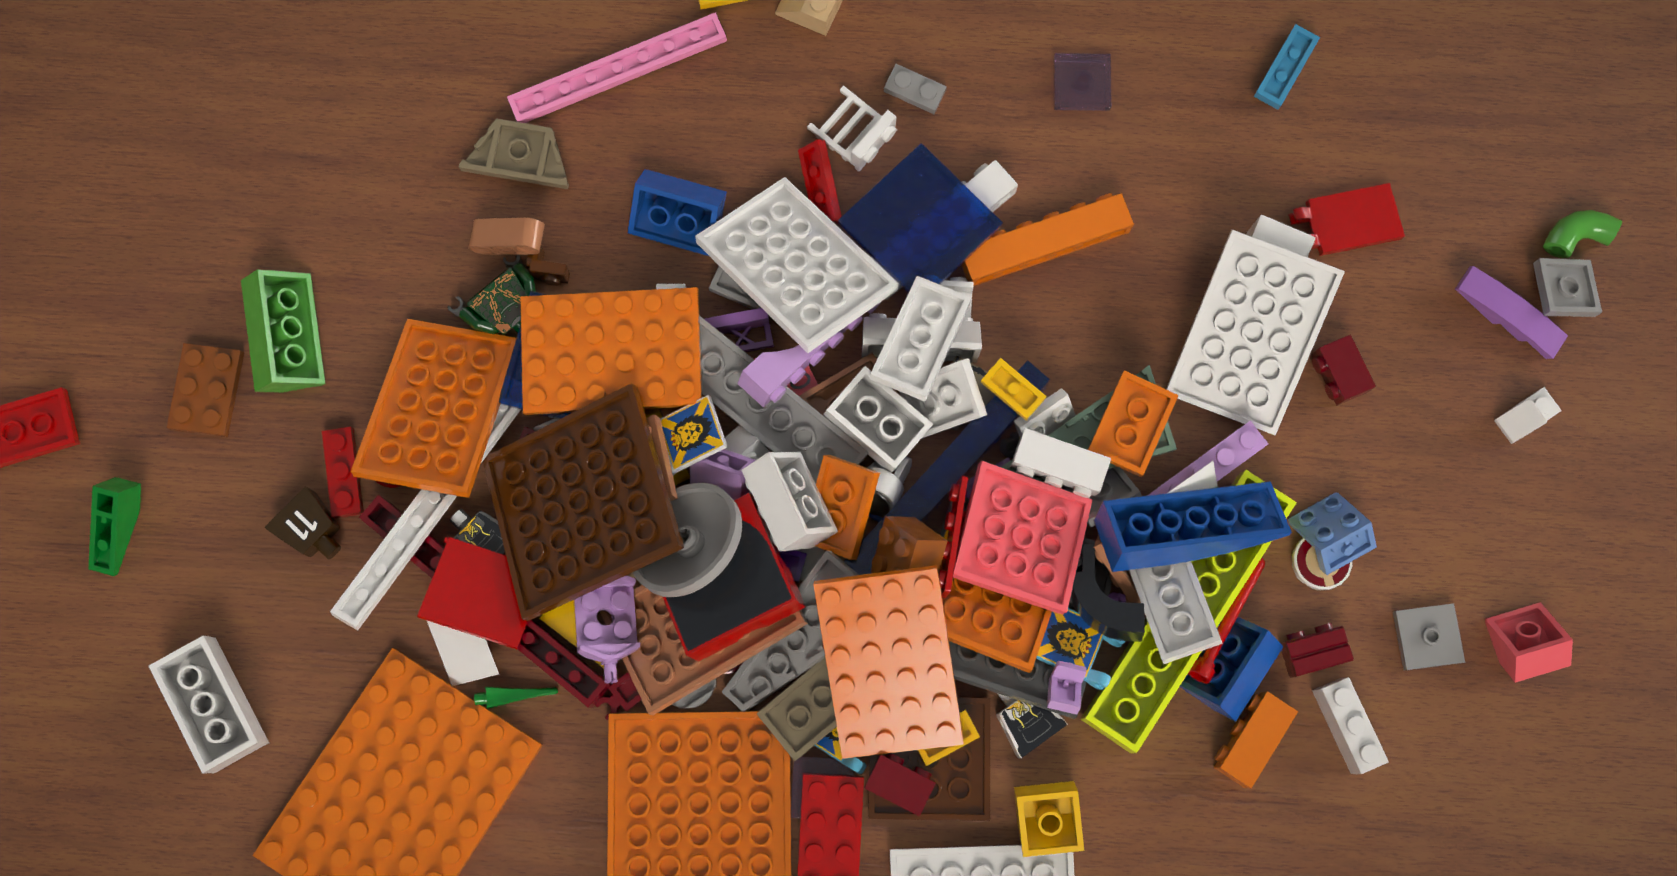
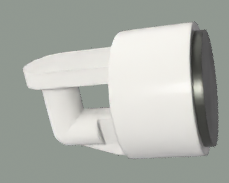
M905 457L894 470L895 474L885 470L876 461L867 467L880 473L869 513L877 516H886L893 512L904 492L903 483L911 468V458Z

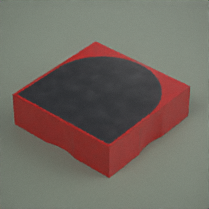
M750 493L734 500L741 513L742 532L738 547L725 569L709 584L691 594L679 597H663L686 656L698 662L733 645L746 634L759 628L768 627L806 607L791 571L783 562L778 548L773 544L767 524L760 516L758 505Z

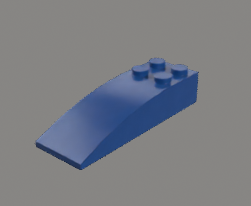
M1271 482L1103 501L1094 519L1112 572L1200 560L1257 546L1289 536L1292 533Z

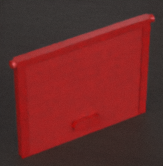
M446 537L444 540L446 546L417 617L517 650L528 621L521 618L506 555Z

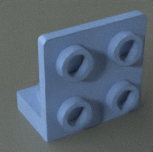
M1337 492L1288 519L1289 525L1315 548L1319 568L1326 575L1377 547L1372 522Z

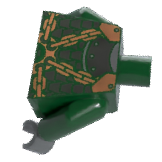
M515 255L517 259L514 262H507L506 258L503 257L506 270L467 302L461 297L456 296L455 298L460 301V306L457 309H452L449 305L447 308L475 330L489 334L501 332L504 335L513 328L521 337V296H536L534 279L523 264L520 255Z

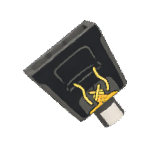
M463 509L458 510L451 517L450 523L460 531L454 539L506 555L496 519L483 511H479L472 518Z

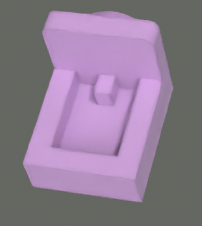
M1063 661L1056 662L1049 678L1047 708L1078 714L1081 708V686L1086 675V667Z

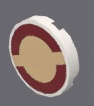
M1304 538L1296 545L1291 556L1292 568L1296 577L1302 583L1309 586V588L1315 590H1330L1341 585L1349 577L1353 566L1352 562L1329 575L1324 574L1319 568L1315 548Z

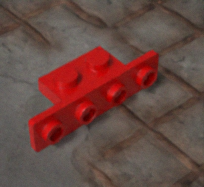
M961 476L956 484H952L949 492V501L953 503L951 512H948L945 518L944 530H948V536L943 555V568L939 570L943 599L951 592L958 542L966 511H963L968 477Z

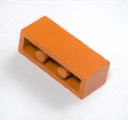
M1268 691L1260 692L1259 695L1255 693L1246 705V709L1249 710L1243 720L1239 719L1234 724L1230 732L1233 735L1228 745L1223 744L1214 758L1217 761L1214 768L1243 788L1252 789L1298 713L1297 710Z

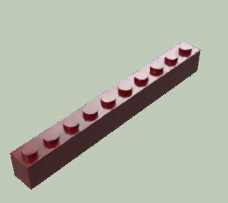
M378 495L359 518L385 539L403 515V512L387 499ZM428 535L410 561L433 578L445 547L431 535ZM533 619L527 622L518 650L585 706L593 709L598 700L609 690L608 687L611 684L604 683L605 679Z

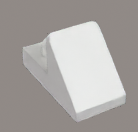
M1543 387L1494 421L1512 444L1546 424L1547 420L1562 410L1545 387Z

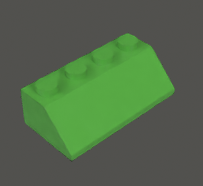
M257 269L241 280L255 392H287L324 385L325 377L311 273Z

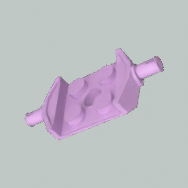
M627 575L574 600L577 653L585 658L601 662V665H604V683L618 682L617 661L640 648V642H637L633 589L636 580ZM599 611H607L611 614L612 623L610 625H602L598 622L597 613Z

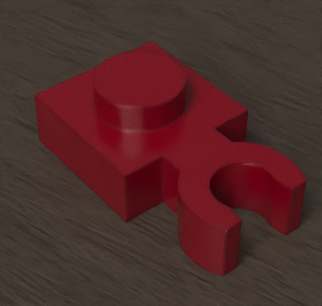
M629 672L619 678L618 682L608 687L613 695L600 698L595 706L599 707L604 703H608L611 706L609 714H618L620 705L625 711H628L642 699ZM609 714L605 716L606 720H609Z

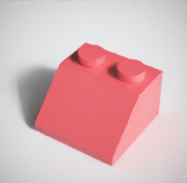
M1541 602L1485 619V624L1499 663L1515 683L1571 666L1573 639Z

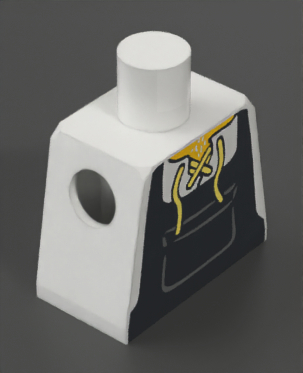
M998 694L1007 707L996 715L1017 758H1023L1068 725L1057 713Z

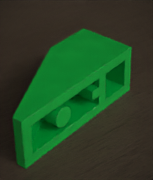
M114 477L92 486L89 570L110 576L118 575L140 512L141 483Z

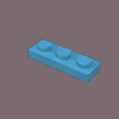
M1295 24L1254 97L1279 110L1320 37Z

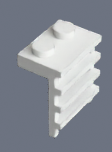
M843 86L840 92L847 99L820 129L812 123L807 126V129L814 133L817 139L825 140L832 151L835 150L842 156V159L849 161L855 166L857 171H860L866 163H870L874 159L880 147L894 136L897 130L895 128L897 117L889 110L881 116ZM855 103L860 109L832 140L826 134L850 106ZM867 113L873 119L845 150L839 144Z

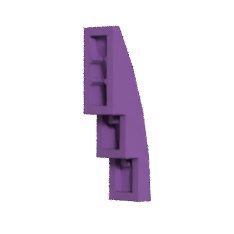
M1474 266L1468 268L1455 288L1492 324H1501L1518 341H1527L1545 359H1554L1568 337L1565 332L1525 299Z

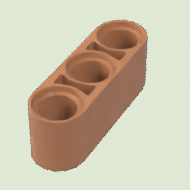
M532 218L475 219L468 249L483 255L538 254L541 248L545 224Z

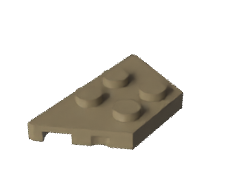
M496 118L488 128L487 134L481 137L474 145V151L466 160H462L459 164V169L464 172L563 189L569 188L555 134L550 127Z

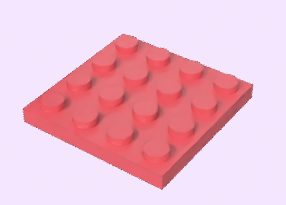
M981 461L977 467L958 542L953 578L1062 615L1067 613L1092 499Z

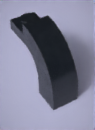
M1082 544L1071 592V600L1076 611L1091 628L1104 636L1120 641L1141 642L1145 633L1144 603L1119 602L1105 595L1099 588L1095 578V544Z

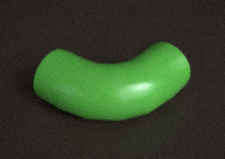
M1594 210L1573 212L1556 223L1549 232L1543 248L1547 253L1555 257L1569 258L1576 244L1582 239H1592L1608 246L1617 235L1622 225V220Z

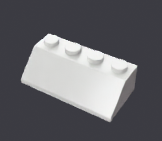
M873 313L869 317H864L862 357L872 352L875 357H879L897 318H887V315L881 313ZM964 317L944 361H954L955 357L959 356L963 359L969 358L970 362H977L982 350L980 322H974L973 318Z

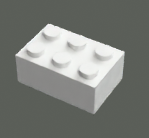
M864 366L830 405L823 416L868 452V455L885 470L892 473L931 428L933 423L892 388L871 380V370Z
M768 452L741 470L746 479V487L753 494L758 505V512L765 520L771 533L770 538L779 551L810 549L838 532L801 452Z

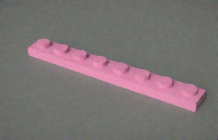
M715 12L507 96V99L517 122L526 123L727 41V38Z

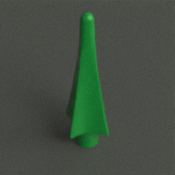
M485 687L486 692L474 693L475 705L487 704V708L490 709L529 698L554 695L559 690L556 687L531 689Z

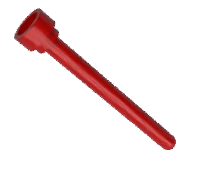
M1263 558L1260 559L1217 629L1222 643L1225 642L1265 567V560ZM1223 644L1206 649L1204 655L1198 657L1188 674L1199 682L1209 684L1215 674V664L1213 662Z

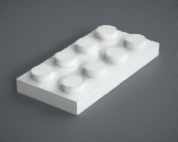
M917 276L870 373V379L926 401L970 306L972 297Z
M1191 561L1129 570L1141 603H1144V612L1164 664L1223 644Z

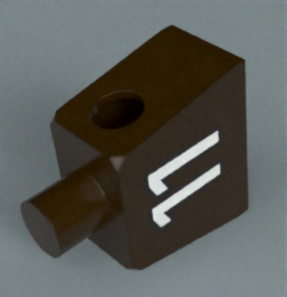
M306 486L265 526L269 532L308 557L314 556L319 550L329 560L341 550V546L332 538L340 529L339 524L331 517L330 511L317 493Z

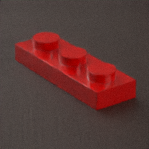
M817 139L798 150L808 199L832 222L837 224L843 220L825 140Z
M350 426L322 431L331 517L341 518L360 515L364 512L360 478L354 477L351 473L357 456L354 428Z

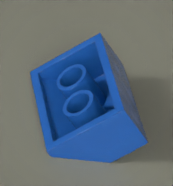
M644 169L634 187L628 234L709 256L696 243L695 236L722 219L727 191Z
M1237 617L1213 662L1215 664V674L1210 683L1199 682L1187 674L1179 687L1214 711L1237 721L1283 649V645L1269 630ZM1203 650L1199 657H1202L1206 650Z

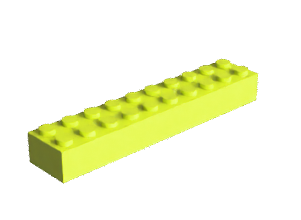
M1244 470L1237 475L1231 486L1263 483L1265 481L1248 470ZM1274 488L1287 519L1297 502ZM1272 541L1227 554L1191 561L1216 627L1222 621ZM1147 618L1144 619L1145 633L1142 641L1130 642L1109 674L1111 677L1109 685L1104 690L1097 692L1081 717L1083 722L1129 753H1137L1202 652L1200 651L1164 664Z

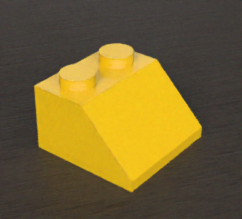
M1074 781L1014 787L1023 857L1084 851L1079 794Z

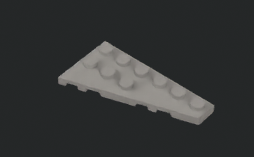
M826 550L798 588L806 606L801 611L808 624L744 661L722 693L741 711H748L823 660L825 652L813 586L814 581L856 576L859 574L832 551Z

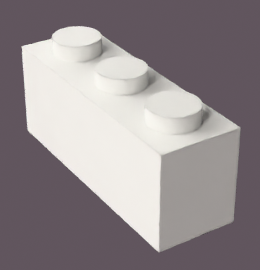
M1025 428L1021 433L1010 467L1016 468V473L1030 478L1036 475L1044 478V483L1058 488H1062V485L1073 488L1074 494L1090 498L1091 495L1096 496L1100 493L1111 458Z
M1349 677L1337 679L1312 690L1351 774H1364L1389 762Z

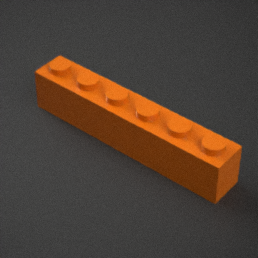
M1108 193L1097 198L1094 203L1088 205L1085 202L1078 203L1072 206L1068 212L1059 214L1058 211L1052 212L1044 216L1042 221L1036 223L1026 221L1016 226L1015 230L1007 233L1005 230H1000L992 233L989 239L980 242L979 239H973L962 245L963 248H960L958 258L967 281L974 282V286L1129 233L1134 223L1122 193L1115 196L1112 193Z

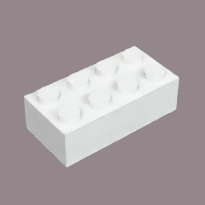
M203 635L149 665L202 774L216 773L269 743L216 638Z

